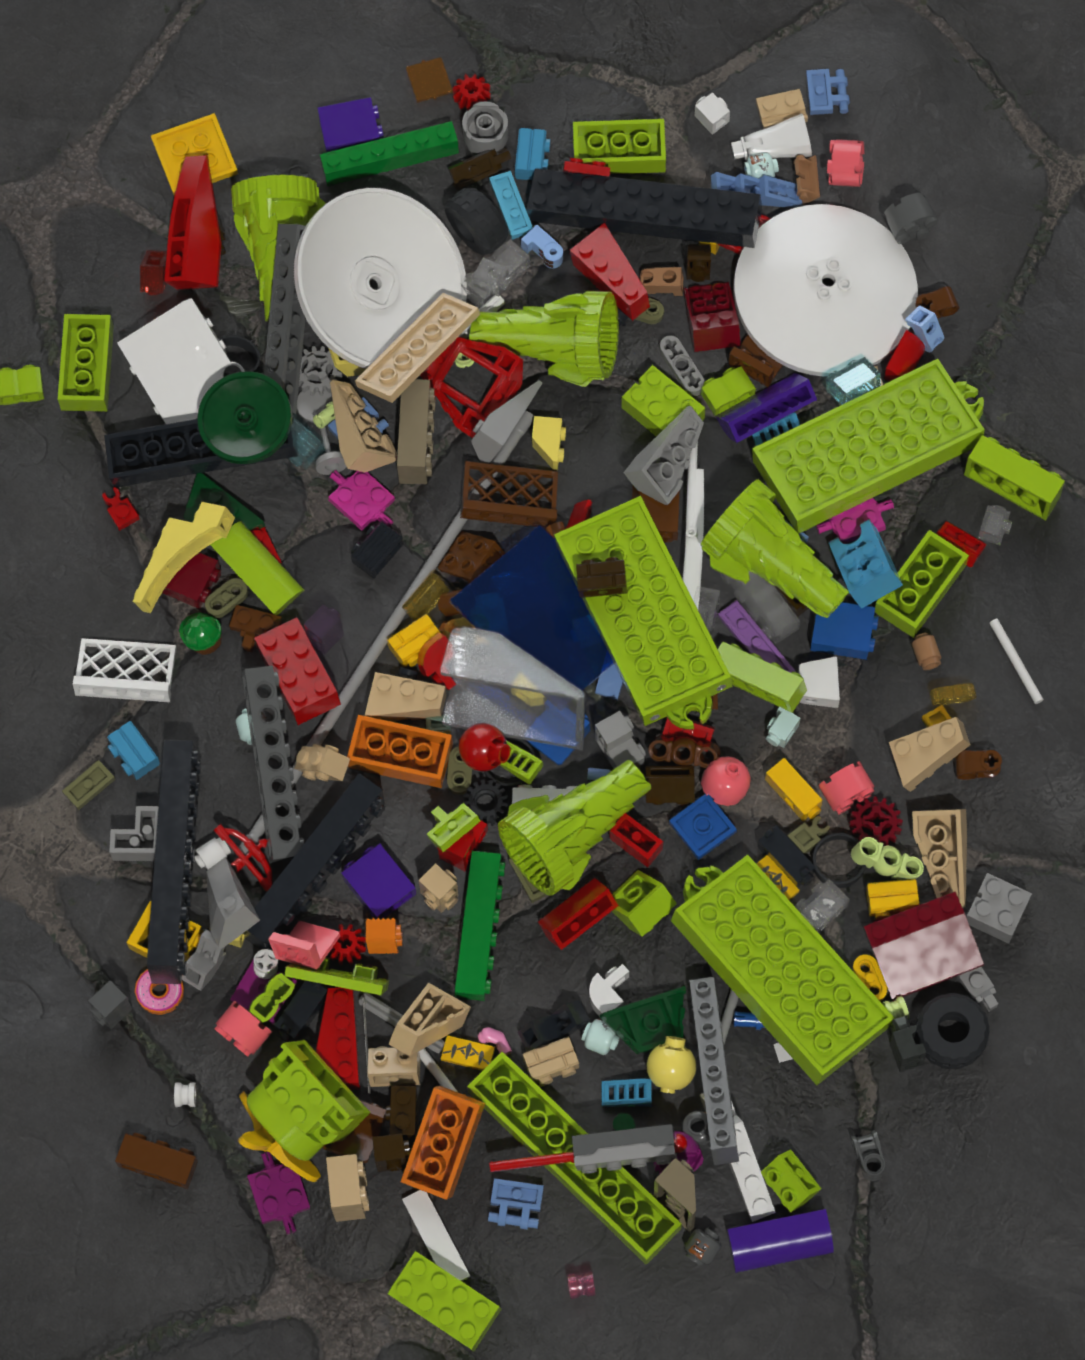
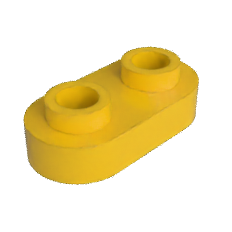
M860 955L854 961L853 972L869 990L871 988L878 989L879 993L875 996L881 1002L887 994V985L878 963L870 955ZM861 966H868L869 971L862 972Z

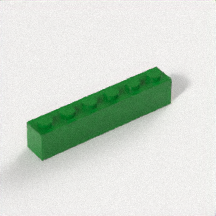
M450 121L320 154L321 166L326 184L331 186L458 154V139L453 123Z
M472 851L455 986V997L459 999L485 1001L486 994L491 992L492 979H488V971L493 970L494 956L490 954L491 946L496 947L497 932H493L494 923H499L500 909L496 908L497 900L502 899L503 885H499L500 876L504 877L506 862H502L501 854Z

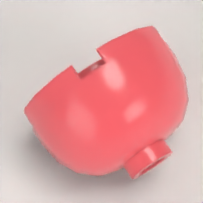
M730 756L718 757L717 760L712 761L702 774L701 785L704 793L714 798L713 801L715 803L730 806L736 805L745 797L750 788L751 777L748 768L739 759Z

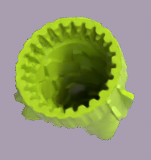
M268 175L242 180L235 183L231 188L235 226L247 250L250 251L251 260L254 262L256 277L259 280L260 301H264L265 321H269L278 224L306 226L314 214L326 204L319 198V187L311 178L296 175Z
M585 291L583 295L578 293L567 295L551 303H545L544 307L523 306V310L504 309L499 312H480V315L471 323L469 340L505 347L518 356H529L538 358V360L555 362V364L548 368V375L586 387L593 380L609 378L614 369L619 339L616 300L612 292Z
M759 479L755 480L732 502L702 540L700 545L702 550L710 556V567L745 584L750 581L749 571L757 574L770 584L777 586L791 599L797 598L816 614L828 618L842 603L849 591L832 577L833 573L813 556L815 552L800 539L797 531L785 521L784 515L773 504L776 494Z
M627 760L607 775L586 785L583 783L565 796L560 794L549 801L548 795L523 799L511 804L508 816L498 823L500 839L516 867L539 891L550 896L561 889L570 890L579 881L591 859V855L586 852L603 840L601 836L615 826L617 819L635 807L633 803L651 790V784L645 780V777L631 760Z

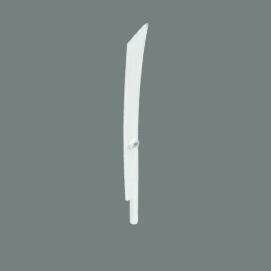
M697 441L696 447L692 448L688 458L690 464L687 475L683 581L699 610L703 550L700 544L704 533V469H697Z

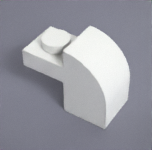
M623 964L619 968L616 966L611 968L605 974L606 979H603L597 973L590 983V1003L599 1017L604 1012L624 1006V1001L614 991L629 978V970Z

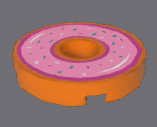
M148 969L145 970L136 981L135 995L138 1003L151 1014L163 1015L172 1012L184 997L183 982L181 984H161L166 986V992L162 996H156L153 994V989L160 984H152Z

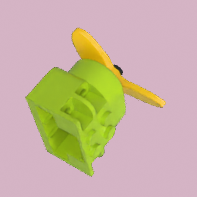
M305 1040L286 1042L280 1046L283 1051L276 1058H272L269 1061V1066L265 1069L263 1080L249 1095L244 1091L239 1095L253 1122L254 1131L245 1132L238 1139V1142L243 1147L257 1150L261 1154H264L266 1151L270 1152L283 1165L308 1181L316 1182L321 1175L310 1159L325 1144L344 1140L371 1112Z

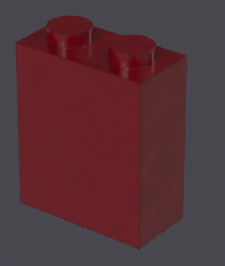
M202 553L196 554L176 573L162 593L200 609L211 594L210 588L213 582L217 583L220 578L221 570L218 560Z

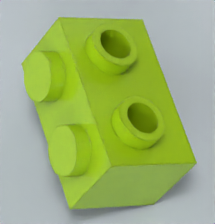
M791 1149L778 1155L761 1171L767 1185L774 1190L781 1203L790 1212L805 1205L821 1190V1187Z

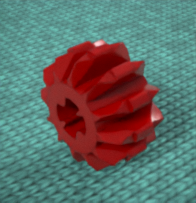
M475 73L472 78L465 74L464 80L457 79V86L453 87V100L455 103H458L460 110L466 107L469 111L476 103L487 102L491 99L489 83H485L484 77L477 79Z
M340 924V938L329 952L331 953L330 959L332 961L338 959L339 965H343L345 960L348 961L349 965H353L352 958L354 957L360 961V953L366 952V947L362 945L366 942V938L360 936L362 933L360 929L353 931L352 924L348 925L347 930H344L343 925ZM344 941H349L350 947L347 945V948L343 949L341 943L345 944Z

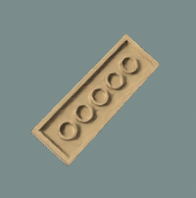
M442 293L355 380L357 387L393 403L480 315L479 308Z

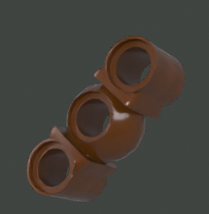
M659 735L651 742L648 749L650 757L656 761L665 760L671 762L672 760L680 766L694 764V766L700 765L704 768H707L712 761L717 760L721 754L720 748L716 743H704L702 741L697 743L694 739L687 736L675 739V737L669 738L666 735ZM661 743L665 745L666 752H658L655 744ZM687 747L690 751V755H681L679 752V748ZM703 751H711L714 759H706L703 756Z

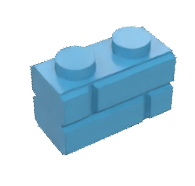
M519 129L515 164L516 179L533 180L535 169L548 170L549 160L545 159V152L550 153L551 139H547L545 130Z
M131 721L108 735L107 738L110 745L107 748L114 758L119 756L124 762L121 764V767L128 777L133 775L138 780L159 766L158 757Z

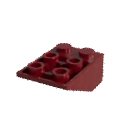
M729 282L683 288L694 352L740 346L739 321Z

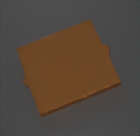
M441 57L429 61L422 60L421 63L406 67L417 103L432 98L436 100L437 97L453 93Z

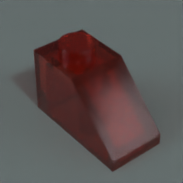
M146 251L140 264V292H147L149 295H158L164 292L167 285L164 282L167 251Z

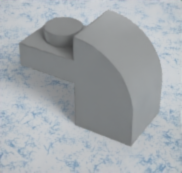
M208 930L202 933L196 952L186 961L187 973L186 976H182L183 981L200 991L213 978L226 955L224 952L225 947L220 949Z

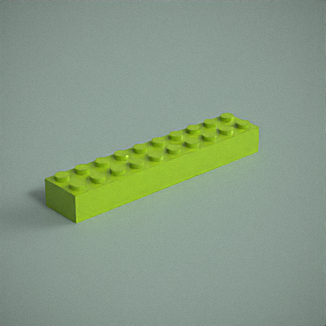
M503 1052L467 1086L468 1093L474 1099L486 1103L484 1109L534 1157L573 1152L572 1136L588 1134ZM572 1162L543 1165L646 1265L681 1230L682 1224L623 1167L622 1169L612 1171L607 1170V1167L597 1168V1172L582 1173V1170L578 1171L575 1163Z

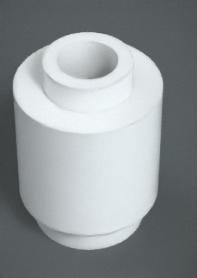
M220 837L217 839L213 838L195 849L197 853L195 861L201 869L205 867L209 870L223 858H227L231 851L226 842L222 841Z

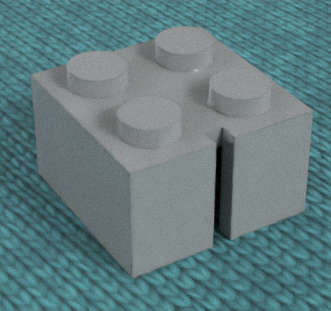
M987 873L967 914V921L970 926L1009 944L1032 893Z

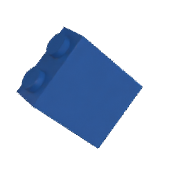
M842 602L828 618L816 614L810 651L867 660L868 652H873L875 638H871L872 630H877L879 616H874L875 607L865 606L861 609L859 605Z

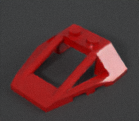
M457 337L420 374V377L423 380H430L431 388H435V396L442 404L441 406L444 411L452 418L454 425L473 438L476 434L473 432V429L480 419L485 421L490 413L514 398L522 385L523 359L505 347ZM474 350H477V351H480V352H483V353H486V354H489V355H492V356H495V357H498V358H497L496 362L494 363V362L490 361L489 359H487L486 357L482 356L481 354H479L478 352H476V351H474ZM459 353H462L498 376L481 405L443 382ZM446 395L468 408L464 415Z

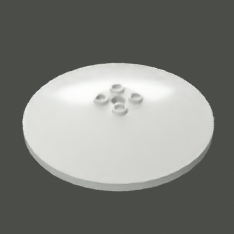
M364 188L344 193L325 204L314 214L299 239L294 260V280L297 297L306 320L316 335L330 350L359 367L367 369L442 293L466 302V272L460 251L453 237L432 211L420 202L402 193L381 188ZM370 279H374L377 282V290L370 287Z
M824 204L793 208L780 213L764 223L758 229L755 248H743L738 259L733 283L734 301L739 319L754 343L769 357L790 369L809 375L827 377L860 371L872 367L887 358L897 348L905 331H909L910 326L907 325L905 319L916 309L915 303L918 298V285L912 262L902 244H898L894 235L875 219L861 212L842 206ZM830 278L834 281V285L826 286L823 284L822 279Z

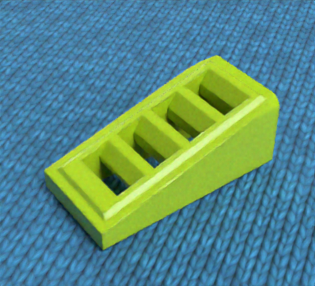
M506 740L507 745L511 749L510 757L513 753L516 754V757L511 764L506 761L501 763L500 766L530 785L542 769L543 761ZM521 758H523L524 761L519 766V768H517L515 765ZM528 763L532 764L527 772L523 771Z

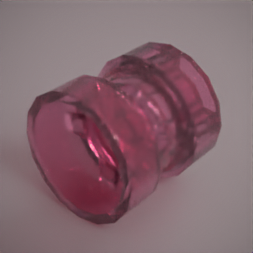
M592 1271L584 1272L583 1275L567 1274L570 1299L578 1298L580 1295L596 1296Z

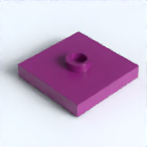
M254 959L230 999V1002L236 1001L247 1011L252 1001L258 995L264 993L265 987L270 980L259 978L255 974ZM287 977L296 986L297 980ZM288 998L279 1003L276 1013L267 1022L274 1024Z

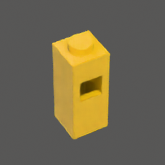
M785 758L766 772V782L803 822L807 818H815L821 812L823 800Z

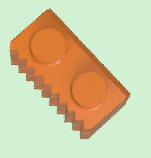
M368 918L366 920L368 953H398V946H403L401 925H396L394 918L391 920L389 918L386 920L384 918L381 920L379 918L376 920Z

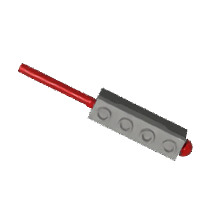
M670 1124L572 1136L573 1152L490 1162L489 1165L490 1171L495 1172L572 1162L575 1163L578 1171L594 1173L597 1172V1168L607 1167V1170L612 1171L622 1169V1165L630 1164L634 1168L645 1167L648 1162H657L658 1165L670 1164L673 1159H677V1153H682L686 1150L688 1143L682 1134H676L677 1139H675V1130L673 1125Z

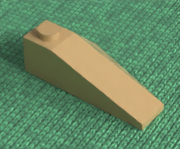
M332 380L330 385L339 447L347 468L368 472L396 462L398 455L391 439L387 434L382 435L376 427L379 424L375 417L371 418L365 412L364 408L366 405L352 385Z
M966 809L912 811L913 836L916 844L919 846L922 860L928 870L936 897L939 898L956 891L961 906L966 907Z

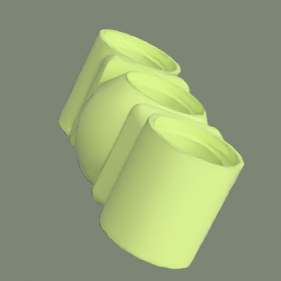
M871 837L862 839L851 850V857L855 863L866 865L869 869L873 866L880 875L891 876L892 879H917L924 870L923 863L917 857H909L906 853L901 855L900 851L895 847L883 846V843L877 842V840ZM862 847L867 849L869 855L863 852ZM884 857L889 859L891 865L885 862ZM906 867L911 869L912 874L908 873Z

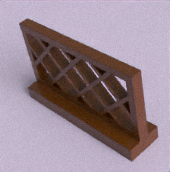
M465 461L460 518L546 528L555 523L557 519L558 472ZM469 470H479L484 476L475 481L469 475ZM500 472L507 479L498 484L492 475ZM518 475H525L530 482L522 487L514 478ZM542 477L552 478V485L546 490L538 482ZM486 479L495 487L488 493L479 486ZM509 482L518 490L511 496L502 488ZM533 484L541 492L534 499L525 491ZM475 488L482 497L479 500H469L468 493ZM499 491L506 500L502 503H495L490 496ZM522 494L529 503L521 506L513 499ZM545 496L551 503V509L541 508L537 501Z

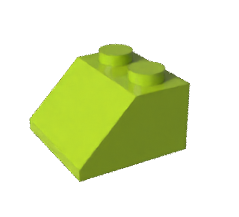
M639 870L612 894L618 904V907L612 912L630 930L642 937L650 932L654 925L664 916L668 915L677 904L662 883Z

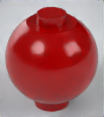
M475 724L469 727L459 740V753L463 762L476 771L492 770L501 763H505L510 757L511 749L507 745L505 736L497 727L491 724Z

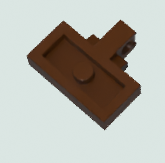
M236 605L229 627L230 630L241 632L240 636L244 637L242 643L243 650L252 653L255 645L254 638L280 626L282 617Z

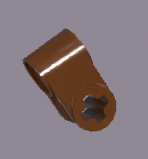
M948 286L920 295L915 303L916 308L921 306L935 313L937 319L953 315L960 309L952 288Z
M964 750L955 757L956 777L960 780L996 777L1001 771L1002 757L995 750ZM992 761L994 767H989L987 762Z

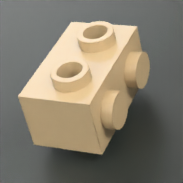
M313 744L312 747L302 746L297 754V762L294 769L303 772L302 776L304 778L314 781L316 779L326 782L328 780L343 781L350 758L338 753L339 749L330 745H325V747Z
M435 863L419 879L420 892L425 897L424 902L432 910L437 908L442 913L446 908L450 910L457 903V897L459 896L458 885L455 882L457 878L448 869L443 871Z
M380 1046L368 1049L367 1075L370 1087L420 1085L421 1059L419 1052L408 1056L396 1048Z

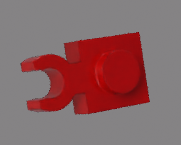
M114 487V498H108L105 493L102 494L104 502L111 506L107 509V512L120 531L140 518L128 498L121 501L120 491Z

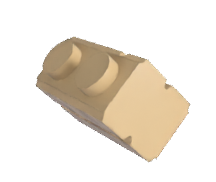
M569 1036L522 1054L530 1079L539 1084V1086L552 1083V1078L562 1075L563 1078L572 1076L576 1073V1069L579 1068V1061Z

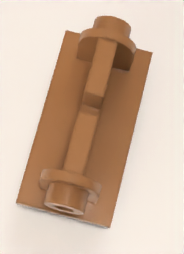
M797 155L794 160L796 175L799 176L796 179L797 196L802 200V205L820 197L817 159L815 155L808 159L804 155Z

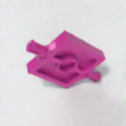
M337 470L330 475V478L339 486L328 497V501L361 531L376 520L382 521L388 527L393 524V520L384 513L386 508L395 501V497L368 472L357 471L346 479Z
M871 498L828 519L826 522L816 525L818 534L832 530L838 536L840 542L846 544L858 540L861 535L860 524L868 519L871 520L878 532L884 531L886 525L882 519L881 512L893 509L894 505L891 499L877 503L874 498Z

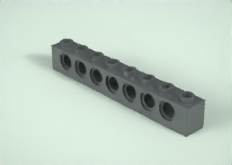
M278 224L264 375L272 378L283 388L290 401L292 412L296 414L306 317L301 309L296 293L294 260L299 239L306 226Z
M273 666L244 669L241 676L266 839L268 840L269 861L272 863L292 860L304 845V840L299 838L298 828H301L300 815L295 813L294 805L297 804V794L291 787L294 774L292 766L288 767L287 757H290L289 744L284 741L286 722L285 719H281L280 710L283 709L281 695H277L276 686H279V676L277 672H274ZM260 687L265 688L269 693L268 698H261L257 693V689ZM262 711H268L272 715L271 722H266L261 718ZM265 735L274 736L276 744L273 746L268 745L264 739ZM270 758L278 760L279 769L270 768L268 760ZM273 782H279L283 786L282 793L273 791ZM280 805L286 809L287 814L285 817H280L276 814V806ZM281 829H285L290 833L289 841H284L280 838L279 831Z
M714 977L689 980L714 1165L739 1162Z

